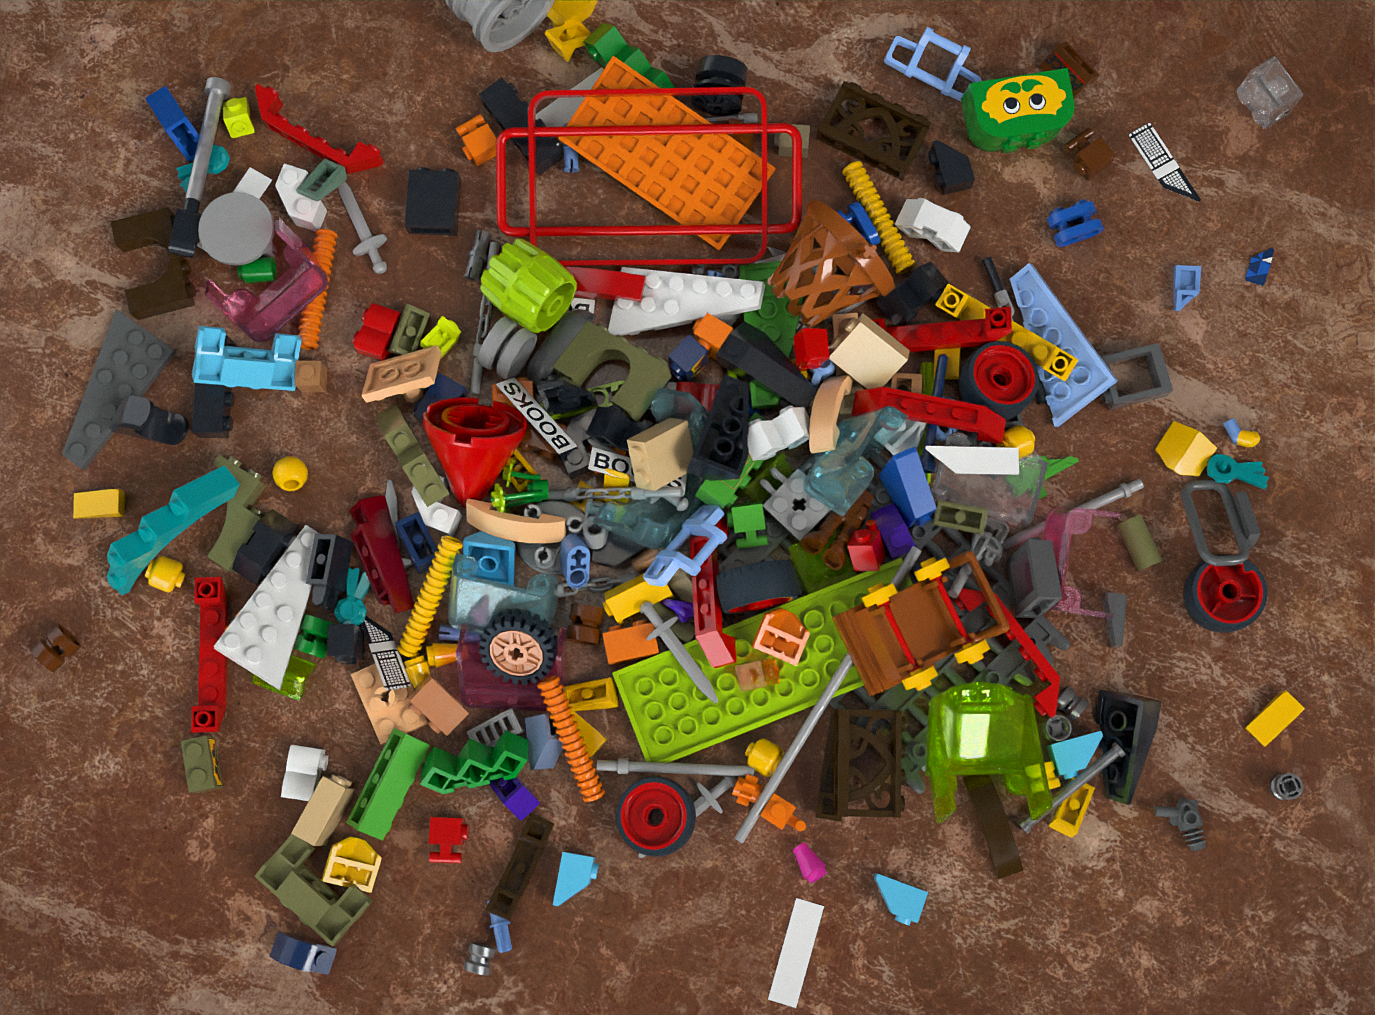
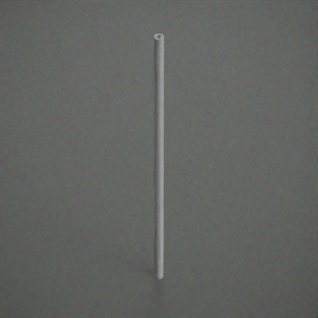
M912 546L890 584L894 583L895 587L897 586L899 589L920 555L921 550ZM848 652L734 838L737 841L744 843L851 668L853 661Z

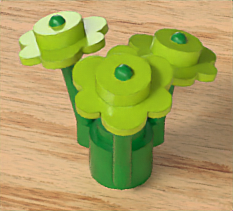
M512 458L510 465H505V468L502 470L503 479L507 480L506 487H509L512 476L532 480V483H527V492L507 495L499 483L495 484V491L491 492L492 505L500 513L511 514L510 507L549 500L548 480H541V474L531 475L513 471L515 459Z

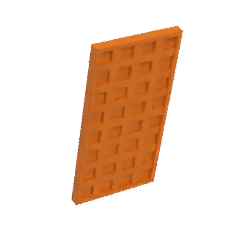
M613 56L591 90L654 89L659 87ZM672 96L585 97L566 126L711 123ZM727 134L558 137L564 144L681 225L739 224L762 190V158ZM768 162L767 182L776 170V168ZM731 234L697 236L720 251Z

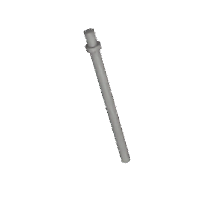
M1140 479L1128 484L1124 482L1113 491L1006 538L1002 545L1003 551L1122 497L1128 498L1131 496V493L1144 488L1143 483Z

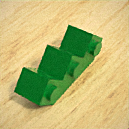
M603 22L583 41L588 48L586 52L589 57L595 62H599L604 68L611 58L615 56L659 88H675L665 72L652 67L639 48L628 45L614 25Z
M505 730L493 748L472 739L468 740L458 756L434 747L422 764L420 785L439 793L447 794L454 792L455 788L463 786L474 788L490 784V780L504 778V781L516 778L528 761V740Z

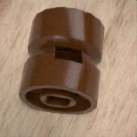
M571 604L569 618L572 620V624L568 625L566 640L581 644L599 645L601 631L597 627L602 624L604 609L592 605Z
M56 624L46 634L47 639H40L30 649V652L41 665L49 671L55 672L65 663L64 657H71L81 648V644L66 628Z

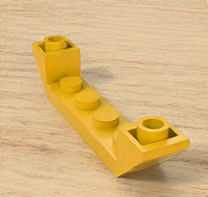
M949 283L935 304L960 320L984 319L985 309L990 308ZM1012 321V332L997 340L1018 345L1029 353L1035 364L1065 382L1079 359Z

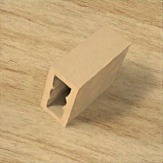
M864 313L858 319L852 318L845 327L846 332L842 337L836 336L829 345L831 349L829 359L866 389L883 387L905 364L910 351Z
M668 418L627 439L636 488L656 491L688 473L686 471L693 455L688 420Z
M333 774L332 777L323 776L291 834L313 846H326L356 792V789L351 787L352 782L340 775L336 776Z

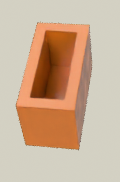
M647 620L633 622V627L623 629L622 625L607 628L608 632L602 634L608 664L612 666L660 654L657 638L650 641L646 640L655 630L653 624L648 623Z

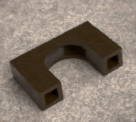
M166 207L111 221L115 245L123 252L147 246H160L165 248L168 253L176 214ZM168 253V267L161 278L153 283L125 290L129 313L133 317L141 320L195 306L193 297H196V290L194 284L190 282L188 275L191 274V267L184 256Z

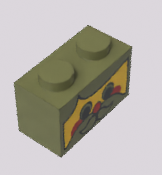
M202 736L181 741L189 793H202L223 788L215 737Z

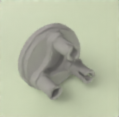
M242 192L224 194L213 200L202 213L198 229L199 238L204 249L215 260L227 265H244L257 260L261 256L274 257L275 255L272 251L277 253L272 241L274 236L273 217L267 206L257 197Z
M547 500L536 505H528V510L525 508L524 517L539 519L541 513L566 518V536L578 534L584 541L583 522L585 515L571 503L562 500ZM516 541L520 556L533 570L545 575H562L560 568L561 542L524 543Z

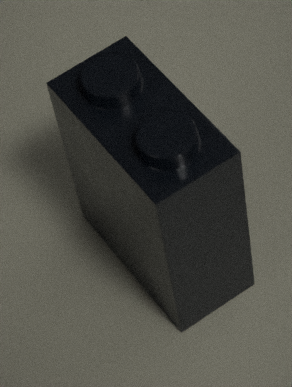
M425 167L409 170L404 224L408 234L457 236L462 183L458 172L449 168L441 169V171H431V169Z

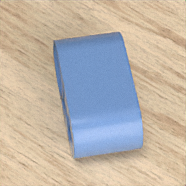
M569 534L561 542L560 568L570 587L581 588L589 580L590 552L580 535Z

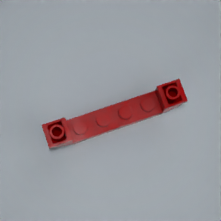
M259 84L255 86L261 118L268 129L321 159H327L344 166L347 174L383 165L384 160L380 154L381 151L370 143L365 145L359 141L349 155L341 148L333 149L325 139L319 136L316 138L310 136L309 132L302 126L289 124L288 119L278 113L283 106L278 97L279 93L270 86H266V88Z
M1011 306L985 309L984 319L886 328L883 318L872 319V321L910 350L909 352L983 346L989 342L997 341L1012 332Z
M887 387L856 391L851 412L853 417L876 421L877 414L976 432V440L1000 445L1003 441L1006 423L1005 418L983 405Z
M722 516L714 526L727 535V539L724 541L727 542V519ZM693 535L689 539L691 560L708 542V537ZM717 547L700 566L701 571L696 576H692L695 637L711 666L715 669L737 663L735 637L723 633L721 603L716 578L719 575Z
M222 577L195 578L194 603L200 605L198 706H192L191 733L219 732L227 702V657L215 650L214 645L228 626V602Z
M963 588L958 597L953 598L961 611L966 609L968 613L984 601L987 602L982 591ZM994 593L1010 626V629L1004 634L1010 641L1012 639L1017 641L1020 645L1017 649L1026 662L1031 660L1037 667L1033 671L1041 682L1044 683L1047 680L1049 685L1033 696L1036 700L1033 706L1042 717L1047 715L1049 718H1052L1056 715L1060 677L996 593ZM988 604L985 608L991 615V617L995 620V617Z

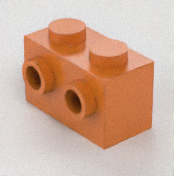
M707 312L704 318L700 317L693 326L694 339L708 351V359L712 357L717 360L716 354L728 335L733 331V328Z

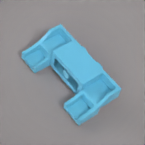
M198 326L194 347L196 354L192 370L194 383L295 391L296 361L299 360L302 341L300 335L275 333L272 350L224 346L225 328Z

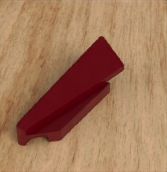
M380 495L360 499L349 510L357 525V528L350 536L377 601L383 606L391 605L395 613L411 610L415 607L386 498Z

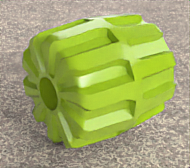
M516 238L513 245L508 242L504 244L502 252L499 255L494 254L489 260L490 268L484 270L481 276L482 284L480 289L483 295L508 318L534 333L550 329L561 319L571 305L577 289V282L574 276L551 255L521 238Z

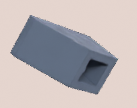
M550 714L525 718L530 770L554 768L561 754L563 742H560L558 739L560 735L555 732L557 727L553 726L554 720L550 719Z

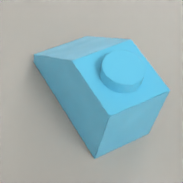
M1102 731L1047 745L1050 760L1054 761L1056 767L1054 770L1055 776L1063 775L1064 780L1078 776V770L1085 769L1103 737Z
M562 852L553 900L554 906L563 904L591 884V879L597 878L599 863H595V857Z
M875 873L874 880L889 912L896 915L895 921L909 926L911 921L918 923L928 892Z

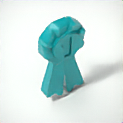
M213 145L207 174H218L227 168L230 155L223 146ZM193 163L176 168L179 172L178 178L183 181L179 186L186 193Z
M1216 454L1207 463V475L1217 483L1228 484L1236 478L1261 489H1266V482L1269 477L1264 476L1265 469L1262 467L1263 462L1261 461L1237 463L1228 455Z
M349 568L347 597L338 601L334 611L339 624H355L358 626L365 620L367 610L362 600L369 591L371 584L366 572L362 574L358 584L359 568L354 570Z

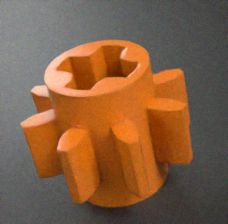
M748 773L746 778L738 777L732 795L738 797L737 803L748 807L749 802L756 803L763 788V785L757 783L758 777Z

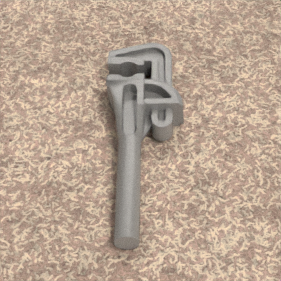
M987 517L984 534L973 533L971 538L970 551L975 554L978 561L984 558L983 563L986 566H991L993 562L999 563L1003 553L1002 545L1009 533V526L1003 521ZM968 562L963 564L948 591L949 596L952 598L958 597L972 571Z

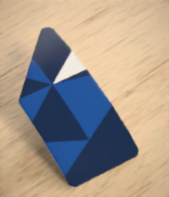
M1273 248L1251 258L1245 281L1261 286L1265 284L1274 253Z

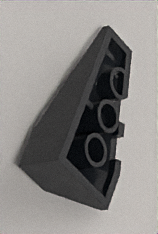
M745 321L728 335L716 354L718 364L784 402L793 405V407H804L806 410L817 393L815 387L765 332Z
M551 375L546 377L545 381H540L537 384L538 392L549 416L598 406L594 393L566 376Z
M724 375L686 472L709 481L740 479L749 455V383Z
M1108 690L1099 691L1096 722L1100 724V731L1103 734L1099 742V749L1103 748L1104 755L1112 748L1111 745L1116 742L1125 752L1123 757H1117L1102 770L1105 798L1126 805L1131 804L1158 726L1161 708L1160 700Z

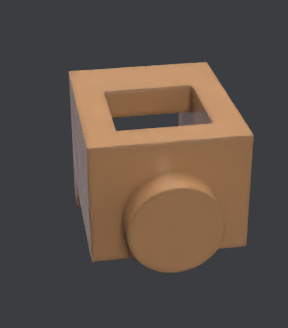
M895 373L885 384V387L893 389L903 387L906 391L921 394L922 374Z

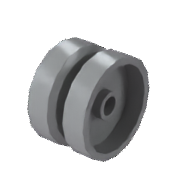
M503 317L493 326L485 338L477 358L478 364L490 371L497 367V375L505 380L514 378L521 372L530 358L537 341V335L526 328L518 330L516 322Z

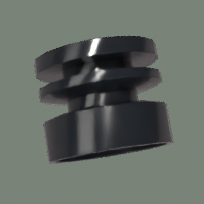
M708 55L702 57L698 61L696 70L697 82L694 84V88L745 87L748 68L741 61L728 56ZM744 94L692 95L691 101L692 105L702 112L718 116L738 114L741 111Z

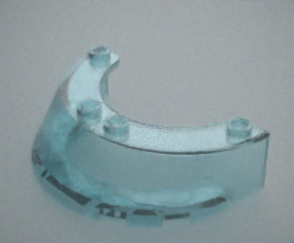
M659 388L651 407L657 424L668 418L688 420L687 428L690 431L694 452L709 415L708 411L691 393ZM689 472L687 473L685 493L681 498H687L689 504L684 511H677V507L663 497L651 504L650 500L652 497H649L646 500H635L625 505L604 503L599 508L593 522L644 547L652 549L666 548L681 531L682 524L702 505H707L695 496L706 479Z

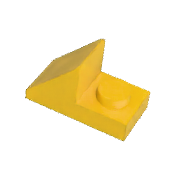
M580 21L548 29L545 32L552 48L566 62H569L576 48L585 46L583 41L592 34Z

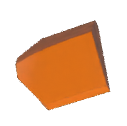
M780 608L764 614L751 647L797 666L810 633L794 613Z

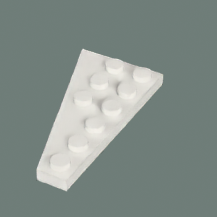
M622 267L621 272L646 276L641 302L619 298L617 301H614L608 331L614 336L617 334L621 336L630 334L632 336L640 334L642 331L652 329L656 331L690 324L700 317L704 318L707 312L715 317L729 313L734 315L761 309L765 284L761 281Z
M307 525L304 526L214 645L215 650L278 690L281 689L283 677L307 607L308 598L313 586L306 584L314 537L315 534L320 533Z

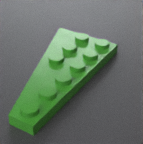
M781 261L739 265L740 279L761 281L765 284L761 309L743 312L744 321L765 332L780 350L790 358L794 342L793 336L796 334L800 315L793 317L786 310L790 299L787 296L777 299L772 293L774 285L770 287L767 284V280L777 269ZM805 296L800 297L798 305L803 304ZM750 382L752 409L778 407L779 398Z

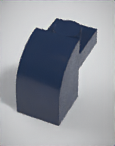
M278 931L269 957L298 970L329 975L337 949L329 945L309 941L299 935Z

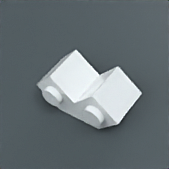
M284 164L275 184L283 204L297 226L316 232L322 226L327 209L321 200L317 202L297 193L296 189L309 176V173L306 170Z
M924 198L906 199L895 223V226L909 238L928 239L936 248L943 252L959 253L970 230V226L963 220L962 215L933 204Z
M791 405L782 409L779 412L780 415L773 420L762 421L761 419H756L748 423V447L753 461L771 458L779 450L787 447L790 450L809 440L810 418L804 407L794 408Z
M439 476L445 487L448 488L449 483L447 480ZM413 487L411 493L424 524L434 532L454 537L463 515L458 510L441 504L443 498L427 507L415 487Z

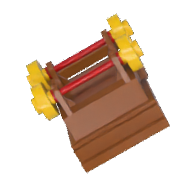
M966 551L948 560L945 557L937 561L934 556L920 563L922 568L914 572L918 580L917 583L900 591L897 586L895 587L894 583L884 586L882 582L868 588L870 594L862 597L863 603L832 617L869 696L883 692L901 682L906 690L914 687L917 691L932 685L930 680L938 676L934 662L954 653L958 664L965 661L973 664L983 659V653L990 649L986 641L987 639L1005 633L1010 629L1009 623L972 551ZM967 562L998 623L975 634L974 632H966L943 583L948 581L946 576H942L943 573Z

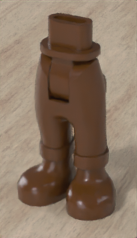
M857 486L854 491H850L829 512L825 521L819 527V531L810 532L802 538L801 545L803 549L812 555L819 554L829 538L833 536L835 530L841 525L842 529L822 557L827 567L834 570L841 569L845 564L844 549L848 547L854 531L860 530L863 526L867 511L871 508L870 503L874 498L873 495L861 486Z

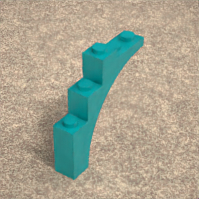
M225 465L175 489L169 504L143 516L137 531L111 543L107 554V560L110 564L107 580L109 585L116 589L121 596L131 591L133 584L144 568L168 543L198 519L235 497L240 484Z

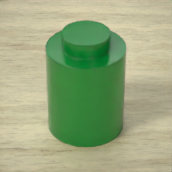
M261 257L251 263L238 265L239 278L243 279L245 284L276 281L277 267L274 257Z

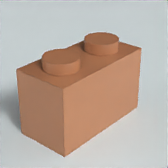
M430 674L407 696L411 702L409 707L419 717L424 714L430 720L427 724L437 734L442 731L448 736L469 714L466 708Z

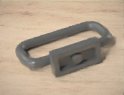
M1196 480L1186 483L1181 489V500L1200 557L1206 563L1213 566H1230L1245 562L1249 557L1250 548H1254L1261 534L1247 492H1236L1234 498H1232L1228 487L1214 480ZM1215 490L1221 495L1239 549L1238 554L1216 556L1209 551L1191 492Z

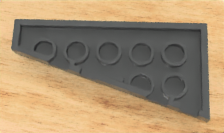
M117 309L62 452L64 457L84 471L114 434L110 430V423L126 395L143 397L177 353Z

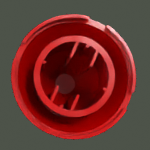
M473 397L449 398L430 404L427 407V413H423V427L457 503L466 508L467 499L483 501L525 436L526 417L518 409L508 404L494 400L493 406L480 405L479 398Z

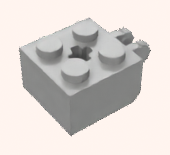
M773 467L770 470L771 475L783 485L776 491L767 480L762 479L759 482L772 495L763 505V508L801 543L802 538L806 534L813 532L826 519L829 512L836 506V503L799 469L787 479ZM804 501L806 509L804 511L800 509L794 511V503Z

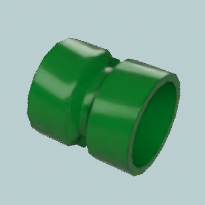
M305 614L300 627L303 633L297 635L293 649L325 659L328 650V625L336 624ZM313 635H314V636H317V638L314 640V642H312V641H313V638H312Z

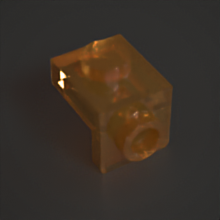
M775 658L735 666L741 692L780 684L779 668L776 665Z

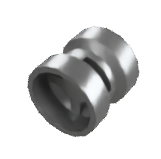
M1067 685L1058 695L1056 709L1063 710L1066 713V717L1074 721L1084 711L1089 701L1083 696L1079 697L1076 695L1075 690Z
M1062 715L1046 718L1041 726L1043 737L1051 742L1067 739L1072 731L1069 719Z
M1277 774L1269 781V791L1272 796L1279 800L1296 799L1303 791V783L1295 774Z
M470 942L468 949L470 956L465 960L463 969L488 976L491 968L489 959L494 957L496 949L484 944Z

